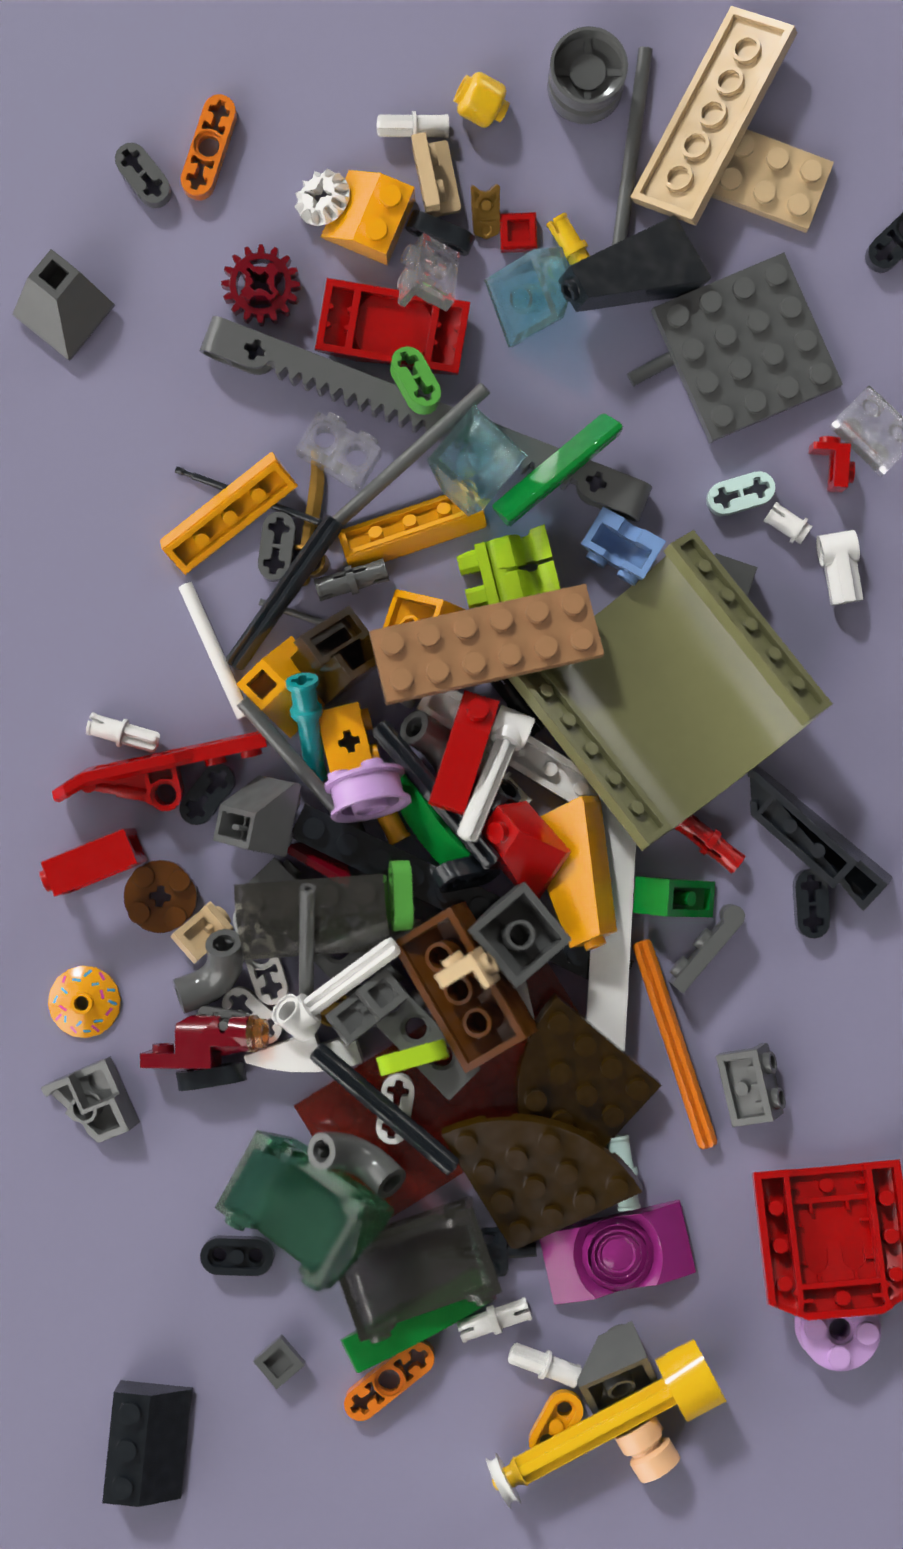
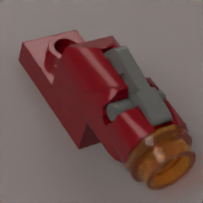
M207 1005L201 1006L196 1015H191L176 1023L175 1049L174 1043L152 1044L151 1050L140 1053V1068L211 1069L222 1064L223 1055L238 1052H258L259 1049H265L268 1046L267 1019H260L258 1015H250L247 1012Z

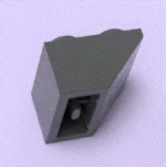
M261 775L257 776L220 804L213 840L246 850L286 857L288 847L293 839L292 827L295 813L301 801V784Z

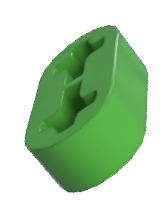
M408 346L399 348L392 355L391 375L412 411L422 415L431 414L437 409L440 402V385L419 350ZM405 360L408 365L414 363L413 376L407 367L400 368L401 361ZM418 385L424 394L431 393L429 401H426L424 397L417 398Z
M409 860L390 861L388 885L392 931H412L414 917L411 864Z

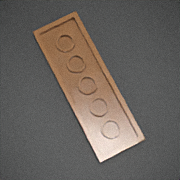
M586 584L384 627L369 632L386 705L597 659L604 655Z

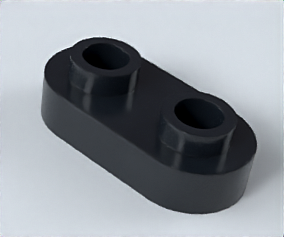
M218 1235L210 1238L204 1244L200 1253V1260L204 1269L214 1275L260 1276L271 1268L275 1253L272 1244L263 1237ZM216 1248L224 1249L227 1254L226 1258L217 1259L214 1256V1250ZM259 1249L263 1253V1258L261 1260L252 1259L250 1251Z

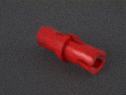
M691 815L674 828L698 846V851L702 855L708 854L731 874L736 871L746 855L721 837L722 833L719 830L715 829L713 831L694 815Z

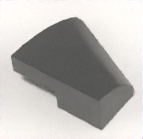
M111 1056L41 1087L46 1097L53 1095L67 1108L65 1114L73 1121L80 1122L85 1127L86 1132L98 1143L128 1132L140 1122Z

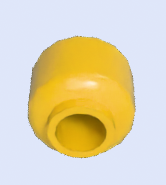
M476 72L472 76L466 75L453 99V102L457 103V113L482 128L490 126L494 120L500 123L510 105V102L505 100L506 86L483 72Z

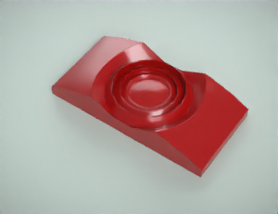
M327 278L315 351L357 362L391 365L394 352L401 347L408 346L420 351L432 373L458 375L471 302ZM404 360L401 361L400 367H407L413 371L414 363L408 365Z

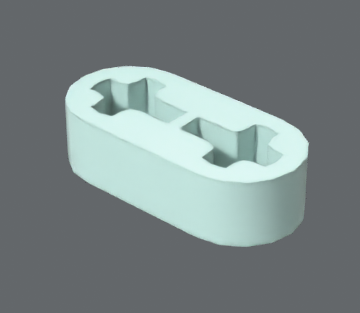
M762 471L728 479L715 484L710 489L706 497V505L709 511L717 516H728L759 507L773 497L775 482L769 474ZM753 480H757L760 485L766 484L767 489L762 493L763 498H758L756 493L744 495L743 490L751 488L754 484ZM718 490H723L725 495L737 492L738 498L730 500L728 508H723L721 503L715 504L714 499L719 495Z

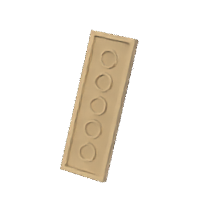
M734 6L730 7L630 196L634 204L670 217L675 215L678 220L697 225L797 35L794 25Z

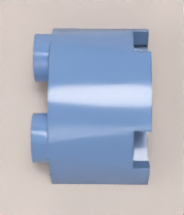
M603 506L581 545L589 551L585 557L587 560L601 568H604L606 564L618 570L616 575L620 579L635 586L638 580L645 578L666 541L645 529L636 527L624 517Z

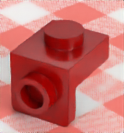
M835 436L819 437V441H814L809 446L808 454L829 456L827 492L842 493L848 488L849 483L854 482L855 461H850L851 443H841V438Z

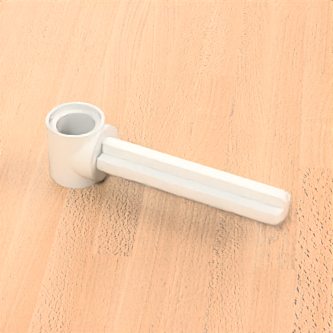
M501 705L489 734L490 739L494 742L457 830V835L463 840L470 842L478 840L514 751L524 748L535 718Z
M393 938L385 939L309 996L303 993L298 996L294 994L283 996L273 1008L272 1020L299 1041L310 1039L320 1027V1013L400 955V947Z

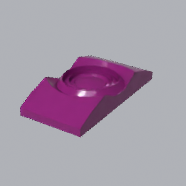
M680 1200L574 1223L539 1239L554 1305L594 1300L618 1291L656 1286L696 1273Z

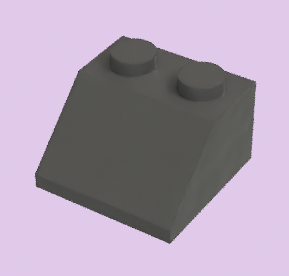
M525 882L509 890L467 930L483 948L485 953L488 952L494 957L499 970L514 988H518L572 941L571 937Z

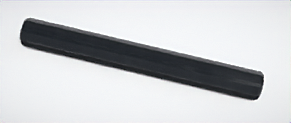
M326 515L226 657L229 665L237 670L242 671L245 669L343 529L341 522L330 515Z
M384 720L372 730L374 738L396 764L403 766L404 774L429 802L436 780L435 776L389 721ZM432 806L483 869L487 870L499 861L500 855L482 833H480L476 842L465 841L457 835V830L464 815Z
M321 1043L310 1055V1059L445 1175H450L459 1164L458 1157L329 1047Z

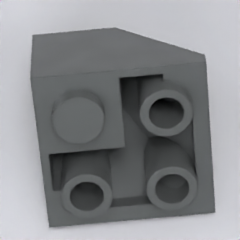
M50 249L28 276L12 315L70 361L114 308L115 304L81 272L54 250Z

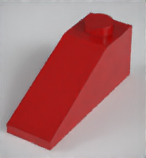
M464 690L428 802L429 805L464 815L500 701Z

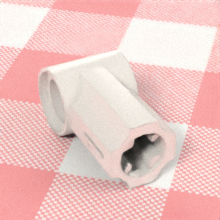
M855 530L817 536V555L820 566L825 569L830 605H841L863 600L857 564L860 560V547Z

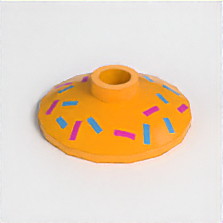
M82 965L68 969L56 979L50 989L48 1006L52 1019L62 1031L74 1037L89 1038L102 1034L113 1025L120 1011L121 997L117 984L108 973L97 967ZM79 996H83L88 1000V1007L84 1010L77 1007L76 1000Z

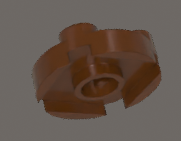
M168 860L151 861L136 868L127 880L124 889V905L130 920L142 929L154 933L170 932L185 924L194 914L198 902L197 886L190 874L180 864ZM158 886L165 887V893L171 894L170 901H165L162 907L157 906L156 900L151 899V893L157 892Z

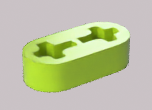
M443 1038L377 1057L376 1060L380 1075L383 1076L449 1057L445 1039Z

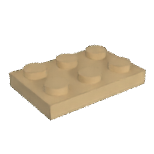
M747 129L712 198L807 233L834 162Z

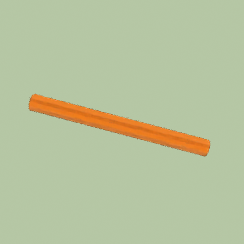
M649 939L638 941L633 944L632 948L697 1145L700 1149L713 1147L717 1144V1138L652 941Z

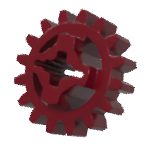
M259 244L257 253H252L247 246L244 248L246 255L244 258L241 259L235 254L232 256L235 263L234 268L228 266L224 268L225 274L230 277L228 280L221 281L222 288L230 291L223 296L226 304L235 303L231 309L235 316L244 312L243 319L246 324H249L253 317L257 318L260 327L264 326L265 318H271L274 324H278L277 314L281 312L289 317L291 314L287 305L289 303L297 305L299 302L298 297L293 294V292L301 290L300 282L293 280L299 276L297 267L288 269L291 264L290 257L286 255L279 259V250L276 247L268 254L265 252L263 244ZM259 263L268 264L266 267L253 266ZM240 276H242L245 280V287L241 290V294L238 295V281ZM284 276L285 290L281 296L277 290V285ZM252 277L263 284L267 282L271 295L266 290L256 289ZM257 304H267L270 306L266 308H255Z

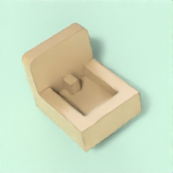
M210 901L170 937L195 964L207 953L205 943L212 933L222 929L233 930L234 927L230 924L231 919L227 912Z
M481 946L463 956L460 950L441 962L444 969L434 975L442 989L472 970L484 989L489 988L500 979L496 960L490 953H485Z

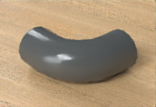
M421 710L414 711L404 719L400 729V736L409 746L421 753L431 764L436 774H438L451 732L427 713ZM477 777L475 778L470 797L478 782Z
M222 929L212 933L205 943L208 957L206 963L190 974L173 979L175 992L184 1014L219 1000L235 985L243 970L244 963L242 939L237 932Z
M319 1132L309 1141L307 1154L313 1167L318 1170L338 1169L350 1173L364 1182L379 1198L384 1199L393 1195L400 1189L406 1179L405 1170L380 1147L366 1139L347 1133Z

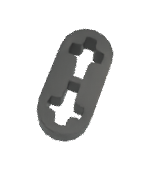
M126 143L120 146L115 154V164L121 175L148 207L161 208L170 201L172 195L171 186L166 176L139 144ZM131 154L134 158L140 155L137 159L142 168L140 173H137L131 165L125 167L127 165L125 159L127 155ZM147 178L156 186L162 183L160 186L162 194L156 197L153 193L147 196L149 189L144 182Z
M284 512L269 514L264 520L262 527L258 569L262 576L272 582H279L293 561L296 525L292 517ZM282 519L284 520V525L290 528L289 533H282L280 544H275L276 535L274 531L270 530V526L277 525L278 520ZM274 549L279 550L280 562L285 563L284 569H277L276 574H271V570L265 566V562L272 561Z

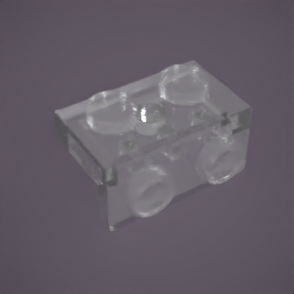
M867 386L829 426L845 443H851V449L881 477L903 455V416L871 386Z

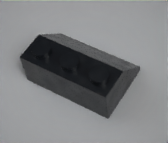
M120 1380L113 1393L102 1503L142 1507L181 1499L193 1387Z

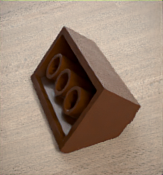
M464 901L447 908L395 941L401 949L398 957L464 1072L467 1073L539 1030L536 1028V1022L518 991L500 970L498 972L500 979L487 989L483 988L473 970L443 989L435 979L434 975L444 969L441 963L443 960L459 950L465 956L480 947L467 931L476 922V919Z

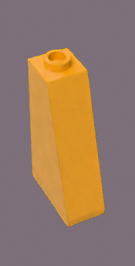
M599 795L580 796L540 816L571 851L547 887V891L561 927L572 939L568 943L569 947L584 946L586 951L606 944L605 937L617 932L602 805Z

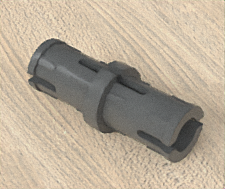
M383 558L354 568L349 565L344 567V571L313 579L320 602L352 592V595L359 593V589L390 581Z

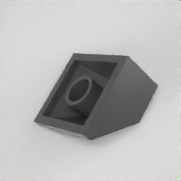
M632 1321L626 1324L615 1325L597 1337L577 1379V1384L593 1415L658 1380Z

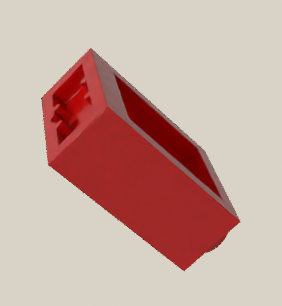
M123 828L40 862L43 870L39 872L45 890L47 892L52 891L54 897L72 893L148 862V859L135 828Z

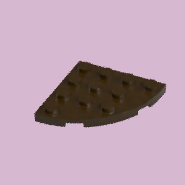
M554 992L534 1020L539 1031L528 1037L523 1054L519 1057L515 1086L517 1113L537 1115L572 1125L592 1135L594 1141L606 1147L611 1138H614L662 1085L657 1078Z
M512 1113V1117L487 1119L486 1115L462 1120L442 1128L441 1135L451 1152L458 1157L459 1165L512 1249H519L643 1192L641 1182L615 1152L611 1153L594 1141L592 1135L555 1119Z

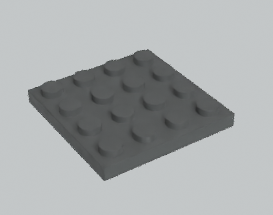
M781 253L655 306L651 310L709 443L838 389L843 385L785 253Z

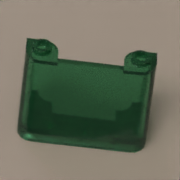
M257 1130L217 1202L215 1209L226 1216L224 1221L232 1228L239 1231H244L245 1228L257 1229L300 1262L301 1266L298 1271L303 1276L301 1281L306 1286L319 1292L322 1289H331L385 1228L395 1209L346 1172L338 1169L318 1170L313 1167L307 1154L308 1145L290 1136Z

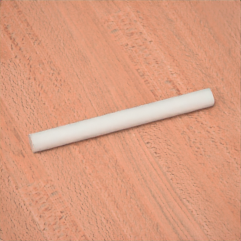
M192 582L183 584L179 587L181 595L237 720L242 719L246 716L236 706L244 699L242 693L236 685L237 682Z

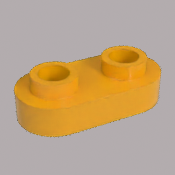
M559 1389L549 1396L529 1433V1448L540 1444V1438L544 1434H550L553 1437L581 1421L583 1405L580 1397L574 1391ZM562 1402H568L571 1408L567 1412H560L558 1405Z

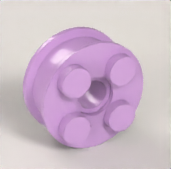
M372 758L363 761L361 767L329 773L324 789L326 793L332 795L335 807L330 814L331 819L339 823L363 822L393 814L408 806L411 802V797L408 793L403 792L400 779L405 773L403 766L383 763L382 758Z
M878 1314L843 1317L842 1319H845V1328L839 1334L829 1333L831 1322L838 1318L808 1321L795 1316V1332L800 1345L817 1364L829 1370L848 1371L860 1367L873 1356L880 1342L881 1323Z

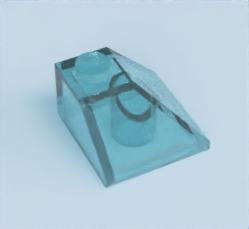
M562 247L533 249L484 280L508 348L516 346L564 318L568 301L562 295L558 279L568 269L569 265Z
M473 405L430 455L427 462L441 491L467 516H470L486 507L525 460L527 455Z

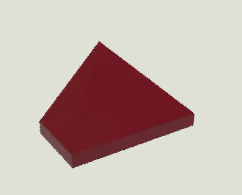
M301 842L288 847L287 854L345 888H350L353 878L349 865Z

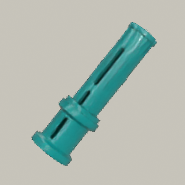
M298 673L290 676L285 681L286 688L291 691L293 706L290 708V715L298 724L303 760L321 781L327 779L328 773L326 771L319 718L323 713V707L318 702L316 692L319 679L313 673Z

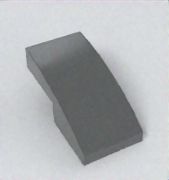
M385 968L326 1014L325 1018L344 1043L349 1046L408 999L409 996L389 970Z

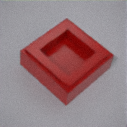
M536 212L500 214L501 253L537 252Z

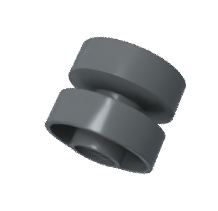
M592 26L576 28L565 34L557 42L551 55L547 90L552 106L562 117L578 124H592L607 118L616 109L622 97L628 71V59L621 42L610 32Z

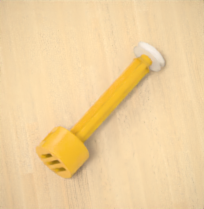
M694 1338L655 1359L663 1378L517 1456L513 1455L510 1464L507 1466L504 1465L496 1452V1457L493 1460H488L485 1457L492 1476L493 1486L499 1491L506 1505L511 1509L513 1501H518L521 1504L516 1486H529L530 1483L675 1405H678L684 1418L689 1422L726 1402Z

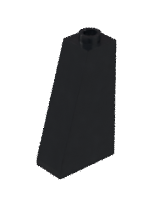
M674 215L570 265L558 279L563 297L572 304L576 312L676 298L703 287L712 277Z

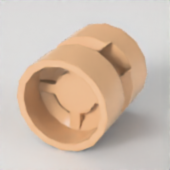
M656 1416L614 1438L625 1456H632L630 1465L642 1483L654 1481L667 1474L678 1464L681 1458L670 1438L662 1437L664 1428Z

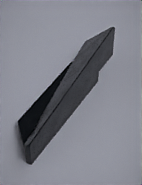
M757 765L748 772L751 788V816L833 889L840 883L855 903L864 911L886 888L893 877L760 766Z

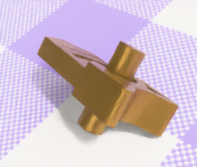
M495 184L491 189L483 191L479 190L475 185H471L473 233L481 238L489 239L500 232V186Z

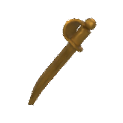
M312 450L311 476L305 513L320 519L324 493V472L316 451ZM304 521L301 545H294L293 549L301 551L318 526ZM326 554L321 559L320 567L311 573L303 586H307L310 583V578H318L327 572L329 559Z

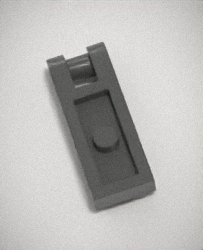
M734 904L722 906L719 910L720 921L711 931L708 928L704 929L693 942L696 949L688 958L680 957L672 966L669 973L673 976L669 982L680 992L684 993L743 924L745 913L741 907Z

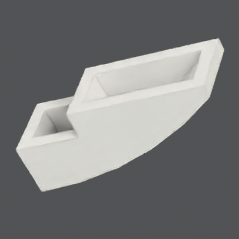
M317 1032L306 1041H299L295 1037H291L247 1052L244 1055L247 1064L266 1069L286 1072L323 1071L310 1059L311 1053L321 1044ZM340 1036L321 1042L350 1066L363 1063L364 1057L358 1039L349 1046L344 1043Z

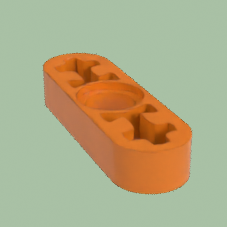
M222 94L213 95L206 100L181 173V185L184 192L193 200H205L212 195L237 122V111L233 101ZM221 106H225L226 112L229 115L228 117L222 116L218 124L219 131L224 132L223 135L213 129L216 119L212 110L219 111ZM205 139L216 140L219 143L218 152L210 157L203 156L199 152L201 142ZM195 160L205 165L203 179L207 183L206 185H199L197 190L193 189V185L189 181L190 178L196 179L200 171L199 164L194 163Z
M424 1340L381 1362L351 1386L345 1395L344 1401L347 1415L356 1421L368 1420L425 1375L434 1364V1348L431 1343ZM415 1349L417 1352L425 1350V1363L413 1362L408 1366V1372L411 1375L407 1377L403 1366L411 1360V1350ZM401 1359L403 1366L396 1361ZM394 1370L398 1373L400 1382L395 1388L388 1389L380 1384L379 1376L383 1371ZM372 1382L375 1391L382 1398L378 1399L375 1393L368 1399L367 1409H364L362 1406L355 1409L353 1407L354 1395L357 1394L360 1398L365 1397L371 1392V1386L368 1383Z

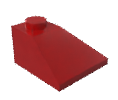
M527 801L498 805L481 831L500 855L497 865L515 886L525 882L538 899L541 898L571 853L570 849Z

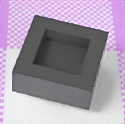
M282 1334L253 1360L254 1364L276 1389L305 1366V1360Z

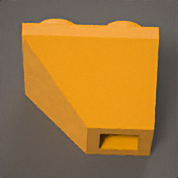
M292 636L263 657L236 684L289 738H292L298 732V724L290 715V708L293 706L291 691L286 688L285 681L290 676L301 673L290 658L299 650L294 644L295 639ZM317 695L318 702H320L322 704V707H324L325 704Z

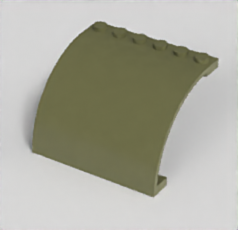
M694 530L670 543L663 551L666 556L648 571L643 580H638L635 586L632 585L594 616L604 651L603 657L508 678L641 851L720 795L833 705Z

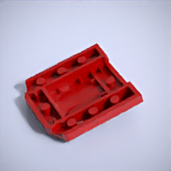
M900 1159L752 1173L767 1305L810 1321L884 1314L903 1300V1177Z

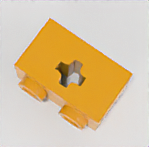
M354 702L323 710L322 716L319 718V725L330 773L343 769H355L361 767L363 761L380 758L377 743L370 745L367 730L373 729L368 708L361 709L360 703ZM351 732L353 737L360 738V743L354 746L355 752L349 753L348 748L340 746V741L345 740V733Z

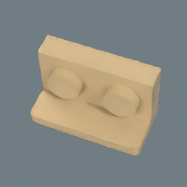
M426 132L411 135L412 151L425 213L435 217L459 213L461 211V203L448 142L442 140L428 143Z

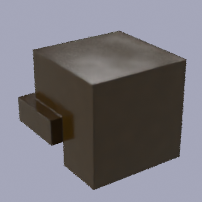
M350 605L299 636L294 641L299 650L290 657L301 673H313L318 676L319 685L316 687V692L325 705L364 680L377 668L369 631Z

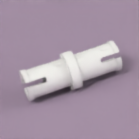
M522 1297V1299L496 1308L494 1305L487 1306V1311L466 1317L456 1323L459 1332L461 1331L462 1342L465 1343L468 1340L494 1332L495 1335L500 1334L503 1328L532 1320V1315L528 1308L526 1297Z

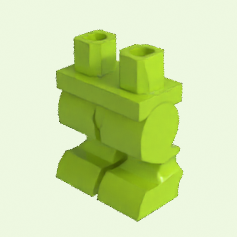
M545 524L530 529V532L524 537H520L517 534L506 535L487 542L474 544L475 550L467 551L457 556L461 576L481 572L484 585L465 589L469 609L561 589ZM531 563L535 565L540 564L535 571L519 570V568H523Z

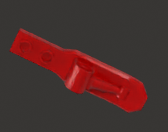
M259 731L92 766L52 791L53 799L55 802L60 803L80 790L85 793L96 791L113 794L120 798L143 801L160 811H171L180 804L185 794L180 766L204 761L205 766L217 765L227 762V755L240 753L242 759L263 754L261 748L267 747L269 742ZM162 784L171 785L176 791V799L172 802L162 801L157 794L158 787Z

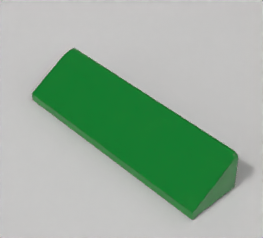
M607 414L599 415L492 505L493 510L507 527H511L619 437L623 430L622 424Z

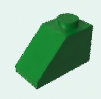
M636 876L633 893V913L666 917L713 918L716 881Z

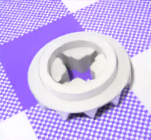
M327 168L324 173L314 171L313 178L309 181L302 180L303 189L295 193L298 203L294 207L306 223L314 226L326 225L336 220L343 213L349 201L350 189L347 181L340 173H334ZM324 190L328 195L321 197L319 202H317L314 197L321 195Z

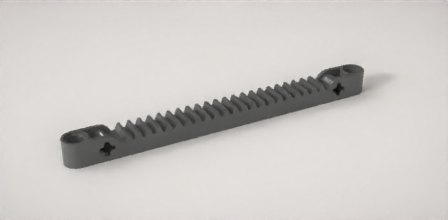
M218 316L212 317L199 350L211 359L253 375L266 374L274 368L278 380L282 381L289 374L291 384L296 386L302 379L306 391L309 392L316 385L318 395L322 397L330 390V396L334 402L341 395H344L345 406L349 407L356 400L360 412L371 406L372 416L377 417L381 411H384L385 420L388 423L395 416H398L399 427L401 428L408 421H411L412 432L414 433L422 426L425 427V431L429 430L453 408L439 402L437 409L431 414H417L410 409L398 386ZM258 347H261L264 356H257L255 360H252L249 351L256 352ZM417 395V398L424 397L426 401L430 400L429 397H426L424 395ZM470 413L439 440L440 443H444L448 437H452L453 448H457L462 442H465L466 453L468 454L478 447L480 448L481 459H484L491 452L493 453L494 464H497L504 457L506 458L507 469H511L516 463H519L520 474L523 475L529 468L536 469L560 449ZM591 460L560 485V489L565 490L571 483L576 486L577 495L584 503L600 510L604 506L625 519L635 522L640 521L652 490L650 484ZM594 477L601 479L600 486L603 488H598L596 493L589 490L590 484L585 481L591 482Z

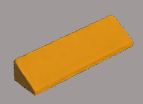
M270 452L160 540L161 548L186 575L298 487V484L277 456Z
M474 485L344 528L338 537L348 566L351 565L354 568L382 558L384 562L484 529L487 527V522Z

